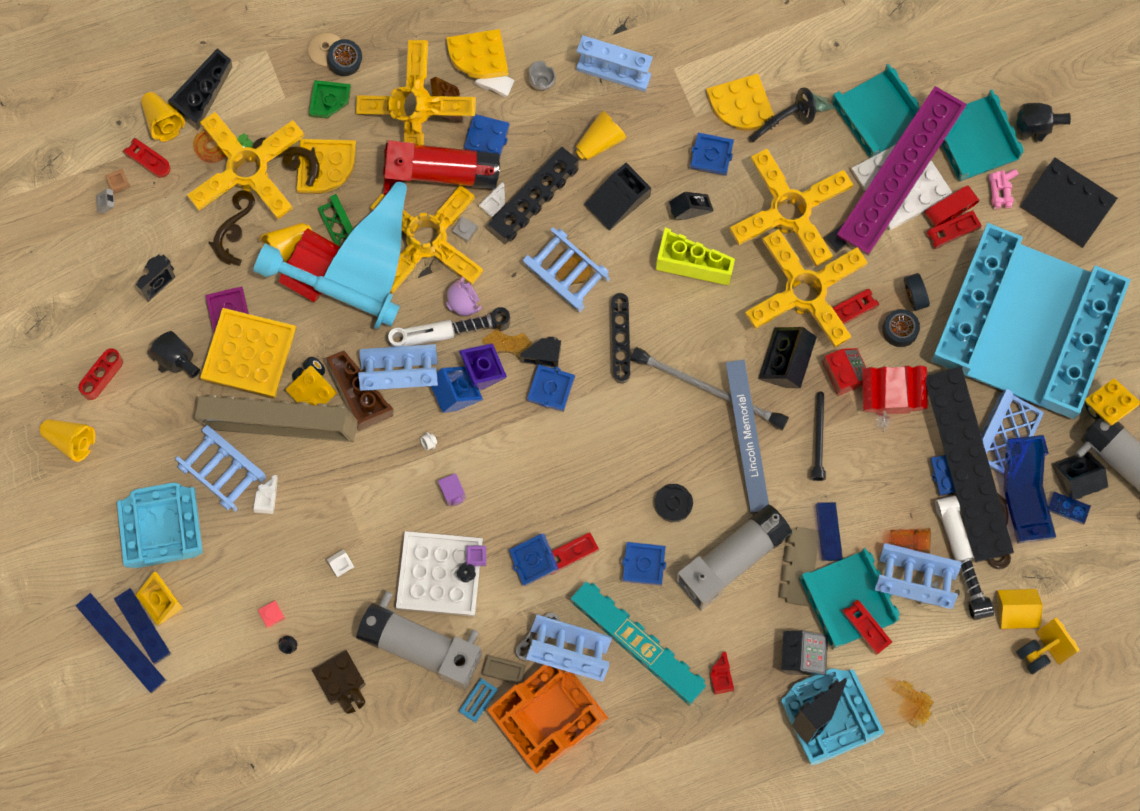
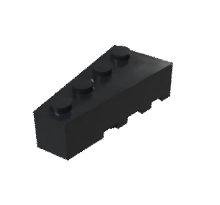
M217 48L168 100L169 104L197 131L201 126L200 122L205 119L233 68L231 59Z

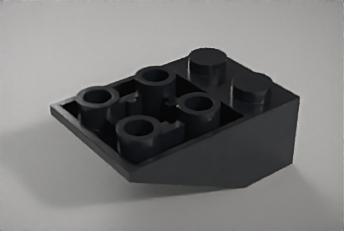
M626 162L611 174L584 205L610 231L651 196V187Z
M846 678L840 682L838 680L834 681L828 687V691L818 693L813 698L814 701L811 704L806 702L794 716L795 721L791 726L806 744L822 734L831 721L846 685Z

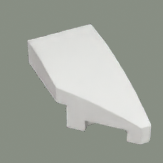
M507 76L477 79L474 84L486 91L490 89L506 98L515 80Z
M277 475L272 476V479L264 485L258 486L253 508L254 513L274 514L278 482Z

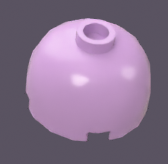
M462 277L450 285L446 304L450 311H455L461 316H470L480 311L482 307L476 303V301L480 300L469 282L465 284L463 282L465 278Z

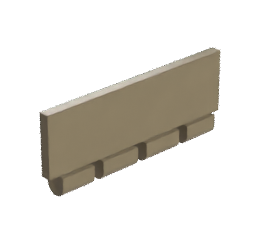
M797 526L796 529H791L792 535L787 538V543L794 544V546H786L784 562L791 563V565L783 566L782 581L789 582V584H781L779 598L787 599L786 603L810 607V601L799 577L808 571L810 573L815 571L820 530Z

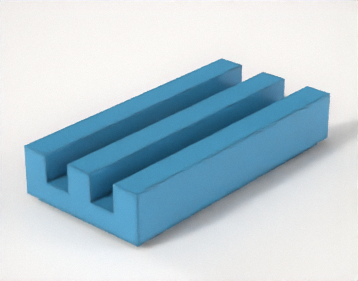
M481 678L459 710V713L476 723L498 689ZM485 685L486 687L469 712L465 711L481 686ZM491 689V693L486 698V700L484 701L476 715L473 716V712L475 711L479 703L482 701L488 690Z

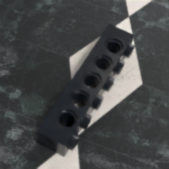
M561 147L488 223V231L504 245L508 241H513L517 236V232L528 225L529 219L541 211L542 205L545 202L551 201L556 190L562 189L567 182L566 180L577 173L579 170V160L565 148ZM563 169L564 171L562 173H557L555 170ZM546 181L552 183L549 186L543 185V183ZM536 194L539 195V198L533 199L530 196ZM521 207L527 209L525 212L518 211ZM509 220L515 222L513 225L506 224V222Z

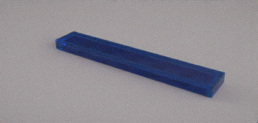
M91 593L76 605L78 610L151 694L167 681Z

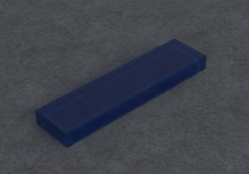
M130 588L115 597V602L153 664L155 665L170 656V650L133 590Z

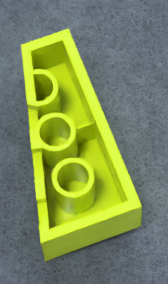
M665 227L656 270L729 286L735 259L717 250H710L699 242L686 239V236L677 235L671 232V229Z

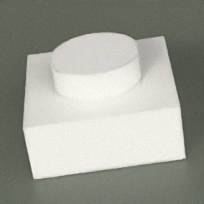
M344 549L327 559L337 577L354 568Z

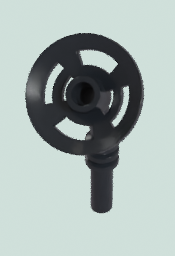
M806 87L800 88L797 91L795 103L775 116L772 115L771 119L768 118V121H765L763 126L749 136L750 140L754 143L769 129L772 130V127H776L775 124L778 125L779 121L794 112L797 113L798 118L803 124H811L816 113L812 92ZM803 94L806 95L808 101L803 98Z

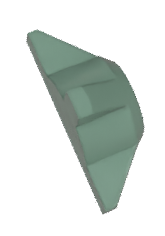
M812 92L816 111L823 112L835 108L829 103L827 97H822Z

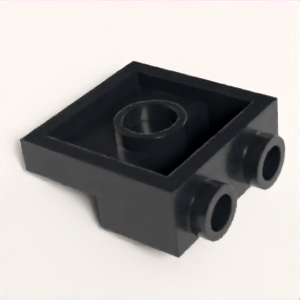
M158 254L156 257L148 260L145 266L148 274L141 276L136 284L142 297L147 302L154 298L175 278L174 268L164 254L162 256Z

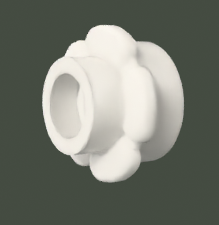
M425 432V435L420 437L421 444L425 450L435 449L437 440L433 434Z

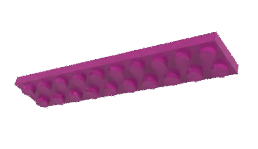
M934 86L838 232L837 237L855 248L858 247L866 255H870L966 108V103Z

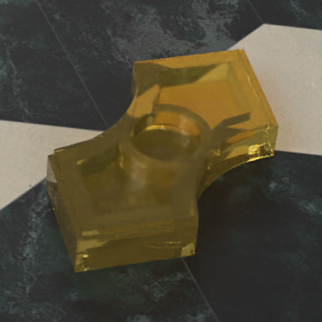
M498 329L482 339L484 345L493 343L497 354L510 353L519 359L520 354L533 345L525 333L509 336L503 334Z

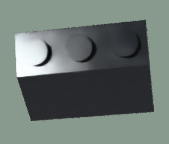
M775 327L758 379L784 388H801L817 336L804 327Z

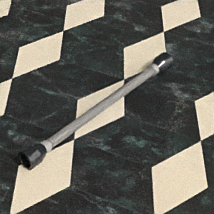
M639 347L634 349L630 358L631 361L637 364L654 366L670 375L672 374V376L674 375V377L681 378V380L683 379L687 383H692V385L694 384L698 388L701 387V389L703 388V390L705 389L709 393L712 392V394L714 393V395L732 402L731 394L729 395V393L723 390L720 391V389L680 372L671 366L669 367L667 364L658 362V360L656 361L654 357ZM752 404L754 414L763 416L774 427L783 431L789 419L788 416L782 413L765 411Z

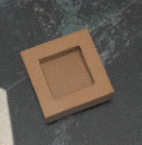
M123 169L105 175L111 190H113V194L130 187Z

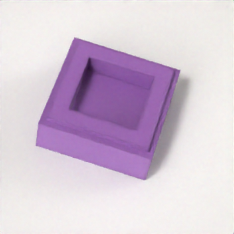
M467 546L466 564L486 566V546Z

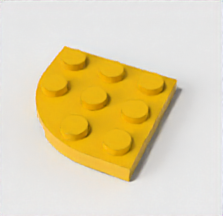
M500 29L446 37L450 60L458 71L461 70L467 73L469 77L479 79L509 75Z
M758 73L706 88V94L715 115L724 124L727 123L730 126L736 127L737 130H757L765 124V121H768V118L771 119V116H774Z
M300 139V147L310 151L312 147L315 148L316 157L320 164L318 179H315L313 187L306 185L308 179V169L306 166H309L303 156L299 155L301 164L298 168L297 193L319 194L330 192L348 180L355 166L356 140Z

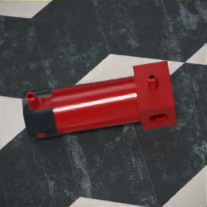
M386 140L383 178L496 189L500 172L499 152L472 151Z

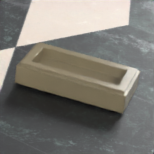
M488 655L483 675L519 684L522 683L526 665Z

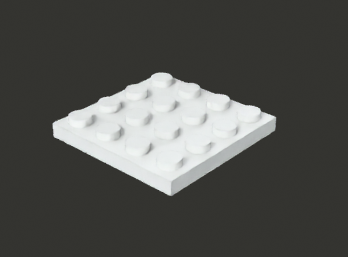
M896 145L851 168L852 174L864 192ZM930 161L887 227L889 231L926 212L931 206L953 194L932 161Z
M405 531L396 610L475 617L480 566H474L476 577L468 583L462 582L456 573L459 570V566L466 563L467 546H482L483 538Z

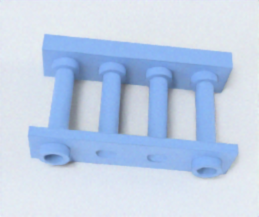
M582 35L577 49V53L581 54L576 71L646 92L651 78V73L648 70L653 59L652 56Z
M552 227L550 230L555 237L536 257L531 258L527 255L523 262L575 309L581 312L585 308L582 303L584 296L602 277L608 282L610 280L608 276L609 271L602 265L598 267L567 240L566 233L560 228L556 230ZM561 241L568 249L550 269L544 270L541 267V262ZM575 253L582 261L564 281L561 280L559 283L555 279V274ZM589 265L596 273L578 293L572 294L568 291L570 284Z
M436 344L360 349L361 369H366V372H359L360 391L438 386L436 367L431 368V365L438 364ZM423 365V368L412 369V366ZM393 367H404V369L393 370ZM374 368H385V371H374Z
M206 425L202 429L205 440L185 461L177 456L175 458L179 464L177 467L184 474L189 472L221 500L220 504L225 509L229 510L231 508L236 512L238 509L233 502L252 481L258 480L262 483L267 477L257 466ZM210 445H217L219 452L199 473L190 467ZM230 456L233 459V464L212 486L204 478L224 457ZM243 467L247 471V476L228 497H225L219 491L220 488L238 469L241 470Z
M884 543L879 561L886 563L884 575H879L875 586L876 591L953 609L958 594L950 592L952 579L956 580L961 568L960 561ZM894 565L905 568L904 580L892 578ZM913 570L925 572L923 585L911 582ZM932 574L944 577L942 590L931 587Z
M536 614L530 632L538 634L537 640L532 639L526 659L603 682L609 668V662L602 660V653H607L612 637ZM545 636L557 639L556 646L544 643ZM564 642L576 645L575 652L564 649ZM583 647L594 650V657L584 655Z

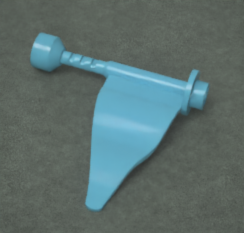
M396 182L379 205L351 232L332 260L324 277L313 275L283 262L280 250L266 243L258 255L253 272L265 277H270L280 272L314 287L315 290L377 316L378 319L374 328L378 330L381 323L391 327L400 308L399 305L391 302L393 294L390 291L395 279L400 256L402 214L407 186L403 182Z

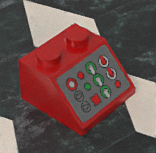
M858 348L841 349L825 355L822 363L837 396L863 387L862 369H866V365Z

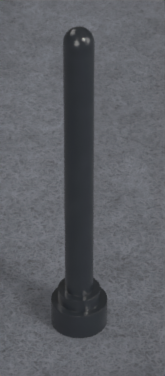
M821 391L817 393L815 466L810 472V479L813 481L826 480V471L822 467L824 393Z

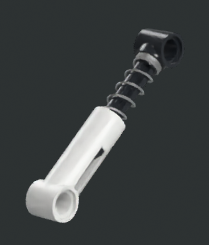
M498 307L490 312V314H486L485 317L478 316L475 319L469 318V320L465 321L461 319L460 322H452L450 319L405 329L394 328L389 332L388 339L391 347L416 346L452 339L458 333L461 335L463 332L469 333L470 331H478V329L483 328L485 330L493 328L498 331H504L510 326V313L506 308ZM500 316L506 318L503 322L496 320ZM396 337L403 338L401 342H394Z
M954 495L935 500L936 511L942 520L954 559L961 562L962 576L965 577V584L968 586L967 593L970 594L968 608L972 619L976 621L994 616L992 602L981 591V583L978 582V575L975 573V566L972 564L974 555L960 515V505L957 497Z

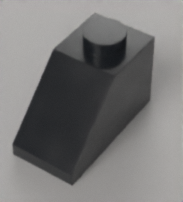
M683 192L669 201L674 219L687 220L714 211L708 194Z
M555 337L540 339L520 354V362L558 367L561 340Z

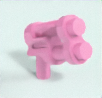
M1016 169L1007 173L1002 170L989 174L992 192L991 203L995 209L1002 208L1001 205H1005L1007 209L1012 208L1014 203L1010 191L1012 190V184L1008 180L1018 175ZM998 191H1003L1004 198L999 197Z

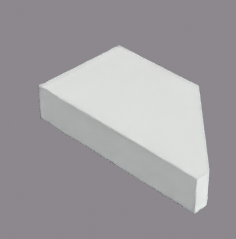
M502 182L479 204V208L491 219L505 207L504 183Z

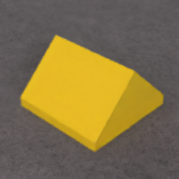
M157 572L152 573L136 594V597L157 626L183 609Z
M1037 589L997 590L1000 630L1041 628L1043 603Z

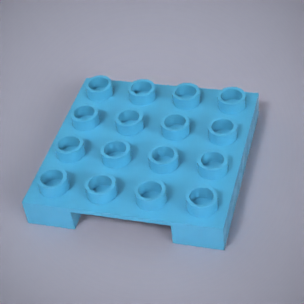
M987 223L931 362L948 369L962 366L965 376L1002 391L1008 389L1014 392V396L1075 420L1083 407L1131 279L1096 265L1091 272L1024 246L1021 244L1023 236Z

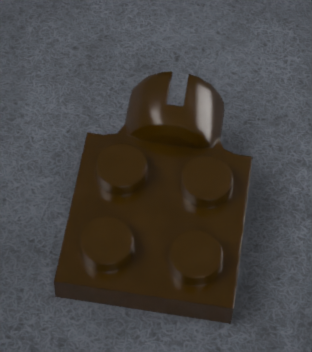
M347 650L312 670L331 705L340 703L342 709L347 714L356 712L351 704L355 701L359 709L365 705L361 688L366 684Z

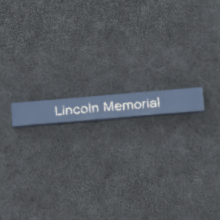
M744 359L726 362V370L750 513H757L768 505L769 501Z

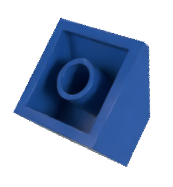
M465 366L441 368L437 372L438 386H431L443 413L456 412L483 400L479 389L473 386Z

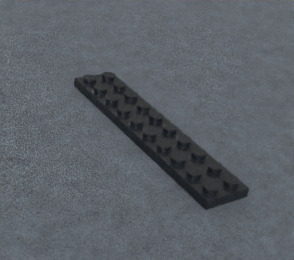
M962 366L927 375V391L975 563L1014 554Z

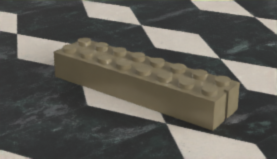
M207 394L206 397L199 396L195 419L204 427L208 425L215 431L354 442L358 422L355 416L343 405L328 407L326 404L318 403L314 406L306 402L291 404V402L285 400L277 403L269 399L254 401V399L244 397L243 400L232 396L218 398V396Z

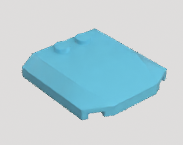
M173 482L135 489L130 493V496L122 501L121 499L117 501L123 565L125 567L141 568L194 558L203 553L196 490L194 487L188 488Z
M831 668L826 671V675H815L794 684L789 693L781 700V704L792 725L795 721L794 716L799 712L801 706L806 702L811 704L814 701L813 698L821 691L824 693L828 691V687L834 681L838 680L840 682L844 678L847 679L834 715L822 734L806 744L795 731L810 765L820 764L884 735V730L854 670L844 671Z

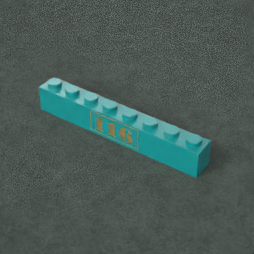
M586 581L570 598V602L608 636H611L616 643L688 706H691L705 690V680L699 674L694 675L689 671L690 667L681 660L679 662L675 659V654L666 647L664 649L660 646V641L651 634L649 636L645 633V628L636 621L634 623L629 619L630 615L621 608L619 610L614 606L615 602L606 595L604 597L599 593L601 590L594 583L589 584Z

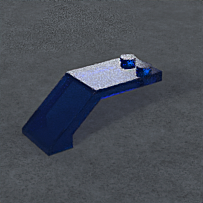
M1044 435L1006 440L1003 490L1017 544L1053 540L1056 538L1043 488L1045 456L1049 453Z

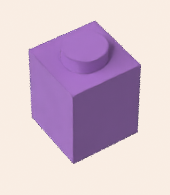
M456 473L438 480L448 506H457L463 503L466 496Z

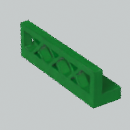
M337 194L330 196L331 202L318 207V211L333 242L340 246L341 240H346L354 229ZM333 207L335 210L334 217L325 216L323 211ZM334 223L343 226L341 234L333 232Z

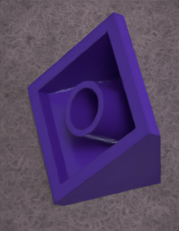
M493 343L459 351L473 386L480 390H484L507 378Z

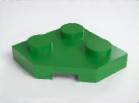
M314 80L309 116L329 118L348 105L351 84Z

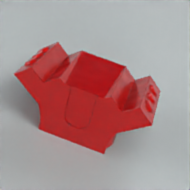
M307 228L287 263L313 275L324 277L341 247ZM281 273L279 283L313 302H316L320 295L324 294L308 284Z
M907 365L902 367L883 366L880 368L869 367L862 369L863 411L880 415L909 414L911 411L928 409L927 367L922 365L911 367Z

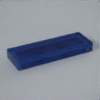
M836 502L817 503L815 506L822 561H840L843 559Z

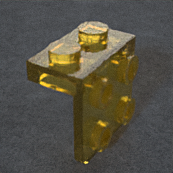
M905 680L903 682L898 681L892 690L919 707L909 724L915 728L920 724L923 726L932 714L929 710L934 701L930 700L931 696L923 691L919 693L913 689L914 686Z

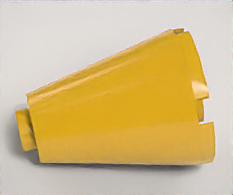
M148 92L143 95L141 105L153 139L166 142L177 137L180 134L179 130L181 127L184 128L185 126L183 116L155 92Z
M603 110L576 145L578 149L576 153L582 160L584 158L590 160L623 142L627 136Z
M299 223L264 233L259 236V242L262 241L263 245L266 243L279 249L283 262L286 263L293 255L297 243L302 239L303 232L307 228L312 229L308 224Z
M47 419L42 422L39 428L40 435L73 461L80 462L84 460L91 452V450H88L90 444L94 445L95 430L87 424Z

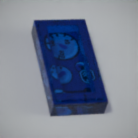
M1053 492L1047 511L1084 525L1091 505Z

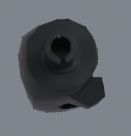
M1025 103L1019 107V112L1017 113V133L1021 135L1022 139L1026 140L1030 138L1032 133H1035V142H1042L1048 134L1052 133L1054 125H1070L1071 115L1070 113L1054 114L1052 106L1048 104Z
M173 331L161 334L150 343L147 354L153 362L156 360L159 362L158 370L161 373L167 371L178 373L184 370L191 378H195L200 373V368L191 362L193 352Z

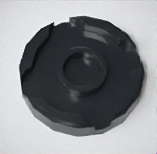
M668 484L657 492L654 501L657 514L663 520L671 523L686 519L693 507L691 493L679 484Z

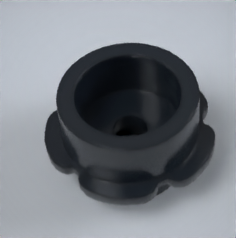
M461 564L456 573L457 577L464 583L474 580L476 577L475 567L471 564Z
M286 635L279 639V649L281 652L291 654L297 649L298 643L292 636Z

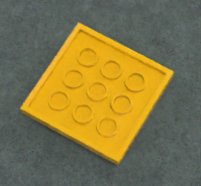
M222 308L200 379L275 398L295 336L296 326Z

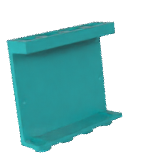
M889 63L886 64L885 70L848 92L841 94L840 91L833 94L831 101L870 158L896 145L920 109L917 99L914 96L912 97L907 85L899 79L896 69L892 68Z
M993 89L989 91L987 97L966 105V108L941 144L959 182L1018 161L1024 151L1021 142H1018L1015 129L1013 126H1010L1005 110H1002L998 95L994 94Z
M866 548L857 554L810 573L808 571L799 577L823 632L828 636V642L832 650L862 638L841 613L845 608L851 607L856 599L863 604L882 629L900 620L899 610L895 605L893 606L890 600L891 594L875 590L878 577L882 574L878 569L876 570L873 564L874 557ZM859 612L853 614L857 619L861 616Z

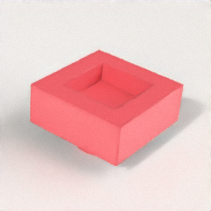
M276 601L258 609L267 628L285 619Z

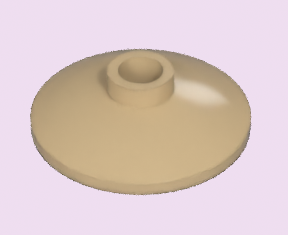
M322 33L315 36L308 47L311 60L319 66L329 67L327 64L329 48L340 38L332 33ZM342 51V52L340 53V58H341V59L343 58V55H344V52H345V51ZM335 52L334 56L335 59L339 58V54Z

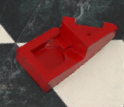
M726 651L721 654L720 659L712 667V672L710 673L715 695L734 691Z

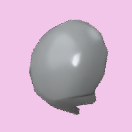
M536 61L530 65L528 80L534 88L547 90L554 85L556 75L553 67H548L545 61Z

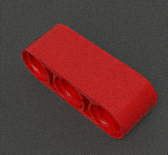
M967 185L926 210L925 215L932 225L936 227L968 211L978 204L980 200L971 187Z
M109 348L105 350L80 381L79 391L87 400L96 399L122 367L123 358L116 349ZM111 357H117V359L114 362H109V359ZM105 371L102 377H97L99 372ZM93 386L92 391L85 392L87 387Z

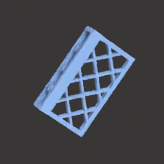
M1006 389L999 394L981 432V437L986 454L988 451L994 450L997 459L994 462L989 461L990 468L1013 479L1044 412L1014 396V392ZM1012 401L1018 404L1019 412L1012 413L1010 408ZM1031 411L1037 414L1035 421L1029 423L1025 412ZM1022 414L1025 424L1016 426L1013 416ZM1009 417L1013 428L1004 430L1002 421ZM1026 426L1028 436L1021 439L1018 429ZM1014 430L1017 441L1009 443L1005 432ZM1002 434L1005 444L996 446L995 436ZM1018 443L1021 451L1018 455L1013 456L1010 445ZM1006 446L1009 457L1001 459L998 449ZM1011 460L1013 466L1011 472L1004 469L1003 461Z

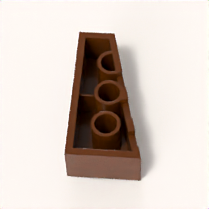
M344 350L326 358L327 367L347 409L358 420V431L393 417L394 409L385 401L379 391H360L359 372L361 371Z

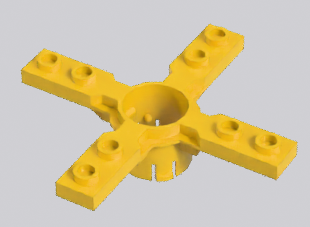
M408 40L406 87L393 89L391 92L392 96L357 95L356 114L391 115L392 118L404 122V142L424 145L422 123L427 121L430 115L475 116L476 97L430 96L429 92L424 88V80L427 77L428 41ZM413 92L416 96V111L411 116H407L404 110V103L407 96Z
M216 112L200 122L201 126L227 156L228 161L224 172L215 174L187 194L198 211L235 185L241 189L243 186V190L251 192L252 187L277 219L293 209L292 205L268 178L266 170L269 161L305 136L294 120L266 138L262 145L256 149L251 147L243 148ZM247 159L248 162L254 163L257 160V165L260 168L255 175L244 178L236 175V169L242 164L247 163Z
M768 149L751 156L750 160L774 198L771 202V208L767 211H761L730 227L729 230L737 244L741 245L774 227L780 229L781 226L782 233L788 234L789 229H791L790 233L795 232L816 267L833 258L832 253L816 227L811 224L809 217L813 207L853 187V183L845 170L812 185L810 189L804 192L789 188L785 181L786 178ZM788 200H790L789 204L796 205L798 202V208L803 216L795 220L786 219L781 216L777 208L787 204Z
M460 185L434 216L429 214V218L427 213H420V219H418V216L414 218L403 210L401 231L406 234L408 246L399 256L395 279L390 291L391 294L411 274L422 257H437L446 267L461 278L464 277L465 281L471 285L484 272L483 268L446 242L447 234L445 231L454 224L472 203L475 195ZM383 194L371 205V211L384 199L385 196ZM423 227H432L437 230L439 235L432 242V246L430 243H423V247H421V243L413 238L415 232Z
M779 229L764 237L763 243L788 278L784 292L777 293L745 312L754 329L756 330L790 309L795 310L797 308L796 313L804 314L805 310H807L806 313L811 312L834 348L851 339L852 336L831 305L827 304L825 297L828 287L867 265L868 262L858 247L827 264L822 270L814 272L812 270H804L799 262V258ZM802 280H804L803 283L809 285L813 282L812 286L817 290L818 295H816L815 300L803 301L794 295V289L792 288L800 285Z

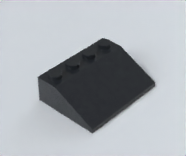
M1054 157L1020 208L1083 248L1118 198Z

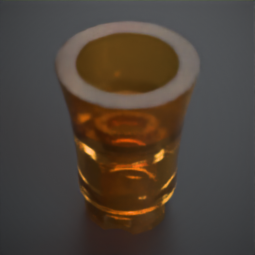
M930 528L890 530L891 545L930 554Z

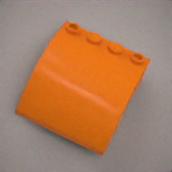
M547 665L540 667L523 683L514 685L487 709L536 774L573 749L609 719L574 673Z

